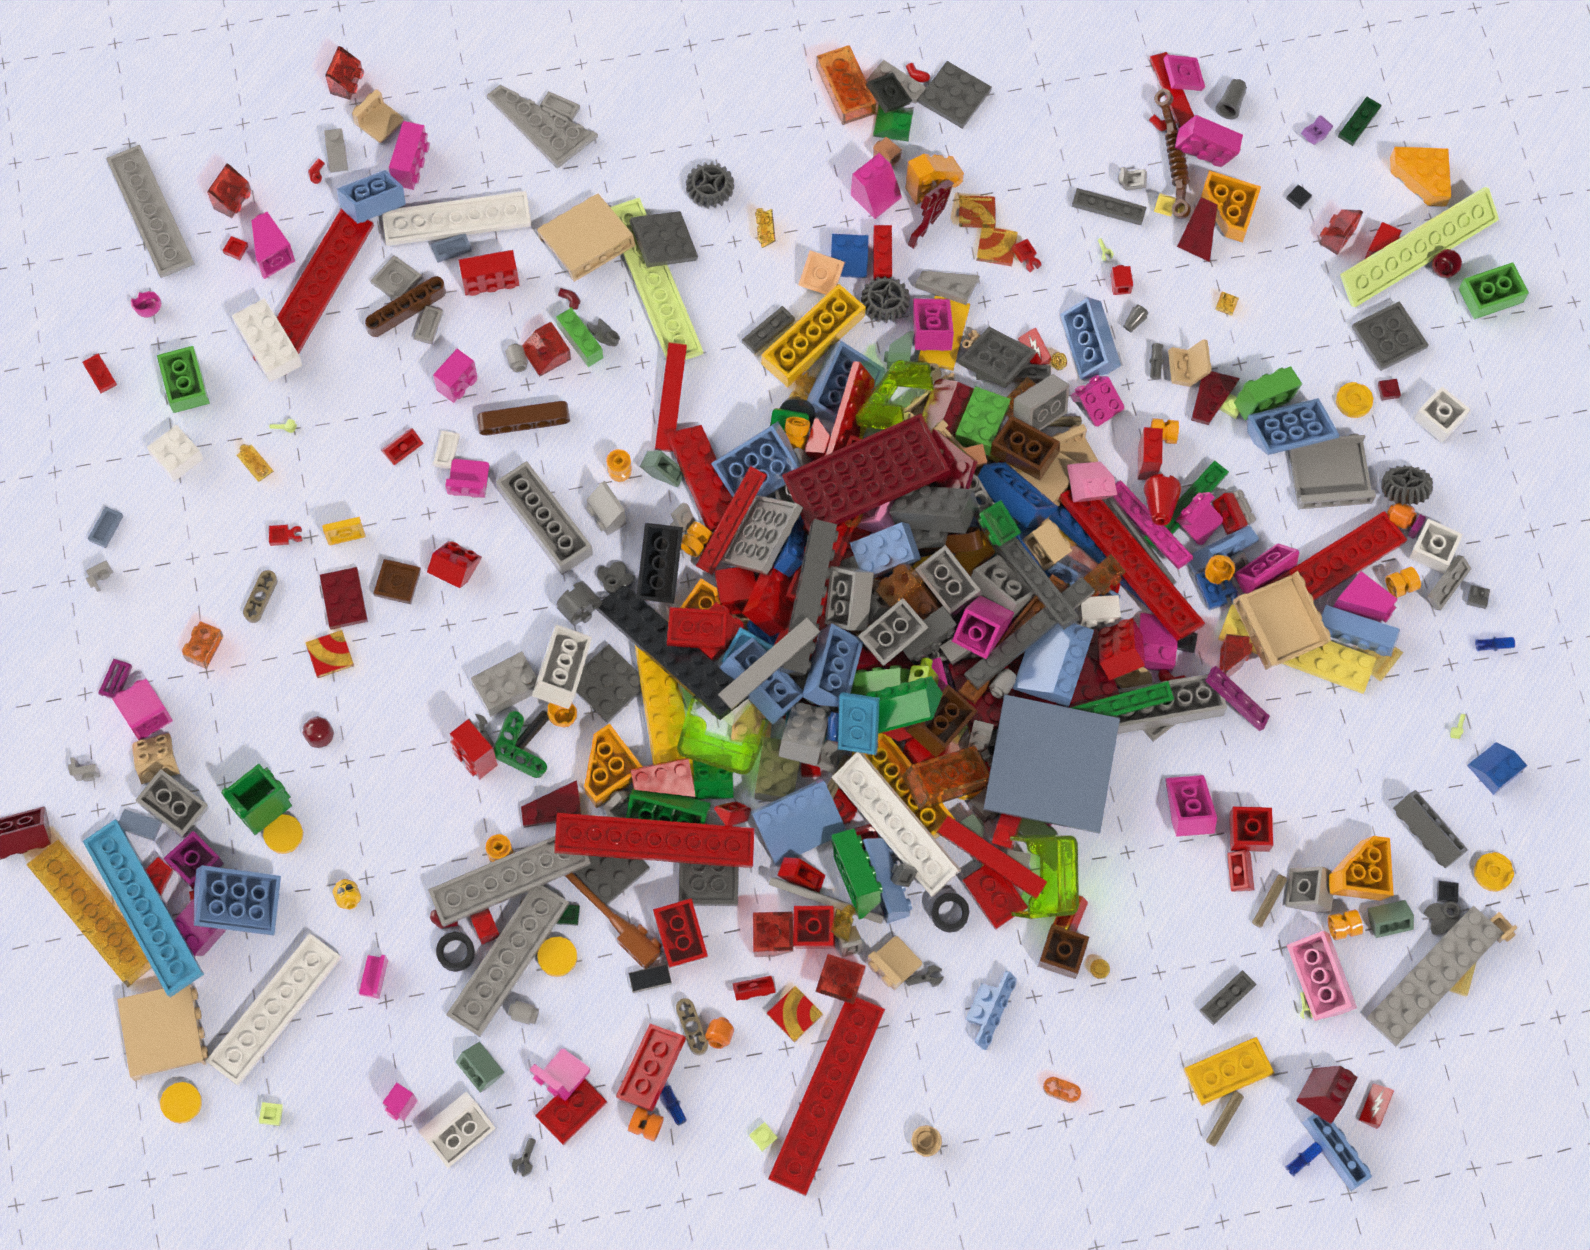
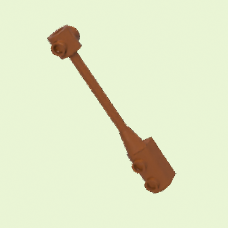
M573 873L565 875L609 919L610 923L620 934L616 938L617 943L643 969L649 968L662 953L660 950L662 947L661 943L656 938L650 940L646 936L648 931L641 924L636 926L619 915L614 914Z

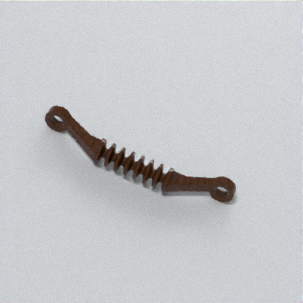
M1161 89L1155 94L1154 100L1162 109L1167 127L1165 140L1167 153H1169L1171 178H1173L1172 185L1176 186V200L1172 206V213L1178 219H1184L1191 212V206L1185 201L1187 184L1190 182L1188 166L1186 164L1187 160L1185 158L1186 153L1175 148L1178 130L1170 109L1173 95L1168 89ZM1168 95L1165 101L1160 102L1162 96ZM1185 206L1184 211L1178 213L1179 207Z

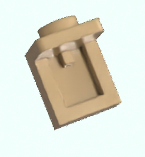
M1500 912L1490 919L1504 932L1497 939L1499 943L1503 940L1508 942L1516 935L1514 931L1518 927L1516 925L1512 926Z

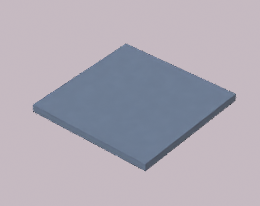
M1004 695L983 810L1099 834L1102 826L1120 718Z

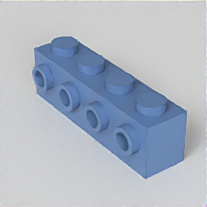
M1328 605L1325 606L1322 613V622L1329 630L1330 637L1338 639L1345 644L1356 645L1363 650L1374 651L1381 656H1392L1399 637V628Z
M1314 1113L1303 1122V1125L1351 1192L1372 1177L1368 1166L1362 1163L1357 1151L1353 1146H1350L1345 1134L1335 1125L1334 1121L1330 1124Z

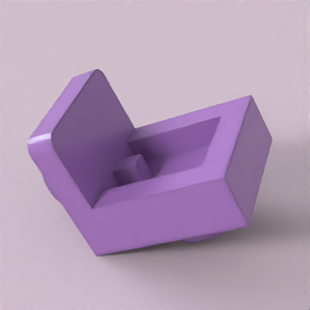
M1320 115L1313 124L1304 128L1301 134L1308 142L1315 145L1327 137L1333 125Z

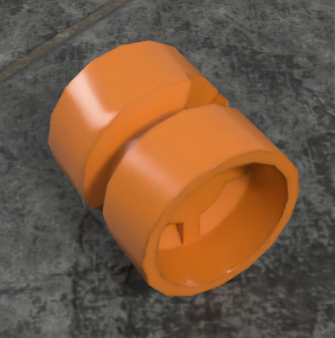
M637 1106L627 1131L635 1135L643 1134L645 1139L655 1142L662 1127L664 1117L655 1113L649 1115L648 1110ZM643 1120L647 1121L645 1127L641 1126Z

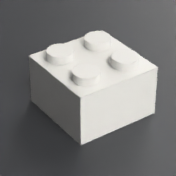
M1441 386L1418 410L1413 420L1443 443L1466 419L1471 409Z
M177 424L147 446L150 456L173 482L203 460L200 450Z
M1427 519L1409 559L1444 574L1451 563L1463 534L1431 519Z
M1119 595L1089 597L1077 607L1076 613L1080 618L1077 621V625L1101 631L1105 627L1118 624L1121 618Z

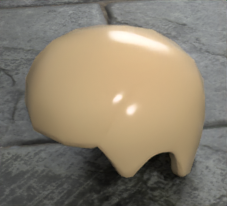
M920 1126L912 1134V1147L917 1154L923 1157L933 1156L941 1149L942 1136L932 1126Z

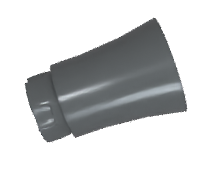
M1241 79L1231 80L1215 107L1216 112L1221 117L1230 120L1239 117L1241 104L1246 94V82Z

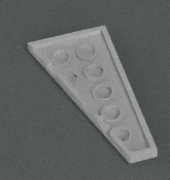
M501 84L487 94V99L557 169L598 138V133L591 132L585 129L584 126L569 121L568 118L544 106L541 107L530 99L527 100L519 96V93Z

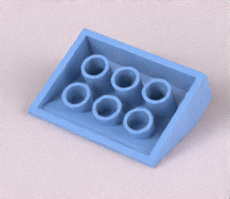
M839 341L830 346L807 401L814 407L817 417L835 424L853 361L861 362L875 380V385L870 395V402L865 411L866 414L885 372V368L843 341Z
M1319 398L1248 415L1247 432L1253 443L1267 455L1336 439L1340 436Z
M779 422L774 423L711 463L732 497L750 466L767 475L756 494L763 497L785 485L782 477L783 474L801 467L792 445Z
M1059 624L1055 625L1026 649L1013 689L1069 707L1094 630L1077 624H1072L1063 630Z
M823 779L751 812L776 866L782 863L784 857L794 858L832 840L831 835L846 831Z
M200 866L196 870L194 887V926L274 936L281 876Z

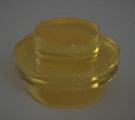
M1060 352L1053 353L1051 365L1058 371L1063 370L1067 366L1066 355Z
M1103 959L1094 960L1090 966V973L1097 979H1104L1110 973V966Z

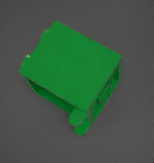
M257 764L235 783L221 791L229 806L254 835H257L292 807L288 800L291 796L285 790L283 784L274 778L273 773L268 767L264 769L260 764Z

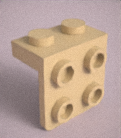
M377 89L369 93L360 105H357L352 112L354 124L379 143H383L404 121L400 114L384 103L382 93Z
M1202 339L1188 350L1175 347L1168 350L1172 384L1191 387L1211 372L1208 340Z
M1084 424L1080 426L1074 425L1068 431L1062 434L1059 432L1052 436L1060 441L1061 454L1078 463L1098 462L1096 455L1085 438L1087 429Z
M169 733L142 739L132 744L134 766L141 784L150 782L160 769L170 776L180 774L173 752L172 737Z
M894 936L877 952L873 951L868 955L867 959L870 969L875 973L877 972L882 977L881 980L884 984L893 990H896L922 966V961L898 936Z

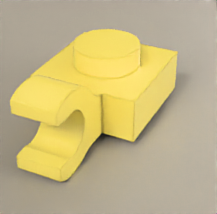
M1159 193L1154 212L1171 217L1172 206L1176 198ZM1185 206L1179 207L1178 213L1183 212Z

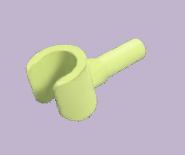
M1099 238L1098 242L1103 252L1101 259L1106 261L1105 254H1109L1112 259L1113 251L1107 249L1102 238Z
M288 419L286 424L269 425L270 429H284L289 433H293L297 427V424L292 419Z
M1461 714L1457 727L1451 728V738H1461L1464 732L1465 714Z
M1300 992L1302 1001L1300 1017L1304 1020V1011H1308L1310 1019H1312L1313 1016L1310 1008H1308L1305 994Z

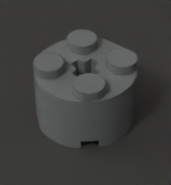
M584 581L575 583L572 591L567 589L556 603L558 606L556 608L573 626L582 621L583 623L588 622L592 618L591 613L602 604L600 598Z

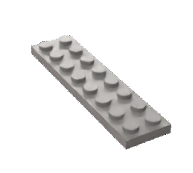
M137 145L107 157L106 160L160 278L195 265L141 146Z
M555 836L432 887L428 891L441 924L445 927L591 865L589 857L554 853Z
M543 885L530 890L446 1016L478 1037H481L570 903Z
M1473 905L1366 1017V1020L1396 1047L1504 932Z

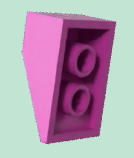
M913 298L915 350H952L954 331L950 299Z
M1141 613L1139 629L1143 634L1144 668L1156 671L1165 669L1172 673L1176 662L1178 641L1174 639L1154 614Z
M1204 775L1166 778L1171 820L1176 837L1215 834L1217 815Z

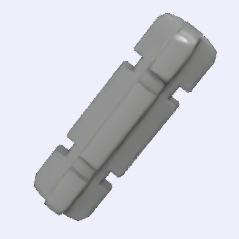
M1243 490L1234 491L1233 494L1248 525L1253 524L1256 521L1254 513H1251L1252 509L1247 498H1244Z

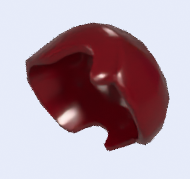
M1444 249L1433 258L1431 267L1440 278H1450L1460 271L1462 259L1455 250Z
M317 716L309 719L304 724L302 733L311 747L322 748L332 741L334 730L326 718Z

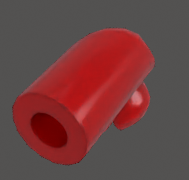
M914 63L906 65L911 78L920 83L929 81L930 75L928 72L917 70Z

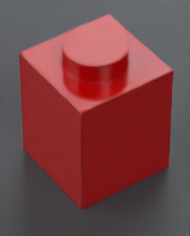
M1117 265L1112 267L1110 278L1113 295L1131 294L1133 289L1131 266Z

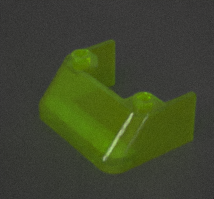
M904 360L895 361L878 381L855 416L857 425L886 429L904 421L902 405L889 404L888 401L898 386L933 390L930 364Z
M692 697L677 745L678 753L685 758L740 775H746L751 772L762 748L769 720L764 718L761 722L759 733H751L745 736L741 746L705 735L707 723L702 717L695 715L698 701Z
M1070 835L1010 836L1011 841L1027 842L1028 851L1031 854L1040 855V877L1047 881L1037 899L1032 896L1029 898L1028 911L1012 912V916L1035 919L1075 914L1079 908L1078 842L1076 838Z

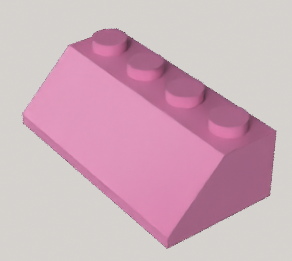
M1321 931L1287 945L1314 1021L1338 1016L1357 1009L1328 932Z

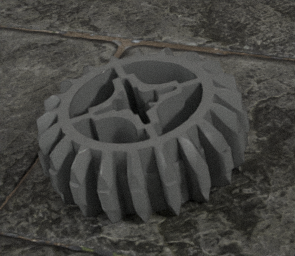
M712 161L710 165H707L704 162L703 166L698 164L697 169L692 168L691 173H688L686 192L689 193V198L693 199L694 204L699 202L700 207L706 205L707 209H709L710 205H713L716 209L717 204L723 206L724 201L728 202L729 197H732L734 178L731 177V172L727 171L726 166L721 168L720 163L714 165ZM702 178V182L696 187V183ZM724 183V187L718 192V188Z
M886 276L883 279L877 277L876 281L871 279L869 284H866L864 290H862L861 303L866 307V315L871 314L872 320L878 318L877 321L880 322L883 319L887 324L888 319H891L894 323L895 317L901 319L902 314L905 315L910 306L909 290L905 289V283L900 284V279L894 281L893 276L890 279H886ZM888 295L887 300H885V303L883 304L884 298H886V296Z
M1405 465L1403 467L1396 466V468H1390L1383 475L1381 489L1384 497H1387L1389 501H1394L1395 504L1400 502L1402 506L1404 504H1409L1410 506L1411 504L1418 505L1419 502L1424 503L1426 499H1429L1433 491V481L1430 473H1426L1425 469L1420 470L1419 467L1415 468L1412 465L1410 467Z

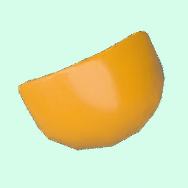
M1226 555L1211 557L1205 567V577L1209 582L1220 585L1224 580L1229 581L1235 573V563Z
M549 703L547 715L553 725L565 728L571 726L577 719V708L573 703H571L569 709Z

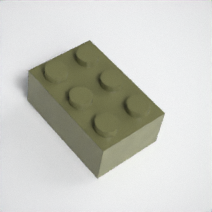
M768 737L763 739L755 788L756 800L773 802L796 791L800 762L779 757L781 739Z

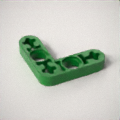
M512 711L505 718L494 745L495 757L497 760L531 777L540 778L546 772L547 764L544 760L515 746L524 723V717L521 713ZM514 718L516 720V724L512 727L511 724ZM504 732L510 733L513 739H507L504 736ZM521 756L524 759V763L517 762L515 757Z

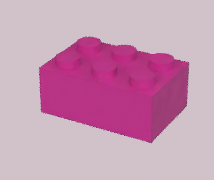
M1195 115L1178 129L1175 148L1183 153L1196 156L1200 160L1210 162L1214 166L1223 167L1240 153L1243 134Z
M407 121L402 123L389 164V172L403 188L414 190L415 184L419 183L420 168L424 167L425 152L428 153L430 142L427 141L428 133H426L424 125Z

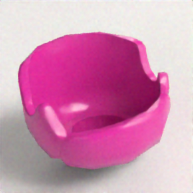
M151 291L139 292L136 299H131L133 310L144 318L154 316L160 310L162 304L160 297Z

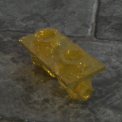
M758 208L755 212L756 224L759 225L757 226V240L761 244V248H764L776 241L773 209L765 212L763 208Z
M809 371L799 375L795 382L797 385L796 389L791 392L789 397L798 396L801 397L800 399L807 400L808 396L804 393H810L816 378L813 376L808 377Z
M252 444L240 446V453L236 456L258 482L274 472Z
M847 905L842 910L836 909L831 932L836 937L842 938L846 942L849 940L854 920L852 916L855 914V908L852 905Z

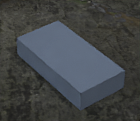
M460 234L431 244L437 263L472 251L466 234Z
M105 506L87 538L89 542L106 548L123 519V514Z
M124 809L119 820L125 832L155 841L162 822L126 809Z

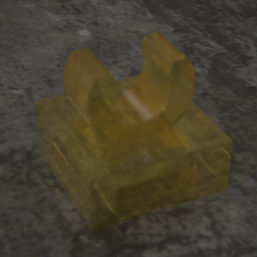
M1222 291L1215 310L1232 316L1239 297Z

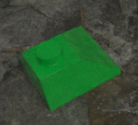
M878 105L873 137H887L888 139L909 142L914 109L901 107L885 113L881 106Z

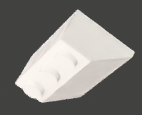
M465 1092L418 1132L444 1165L449 1168L496 1128L475 1100Z

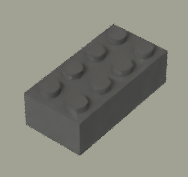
M923 486L896 498L890 514L895 525L903 522L908 523L911 529L966 534L979 505L972 489Z

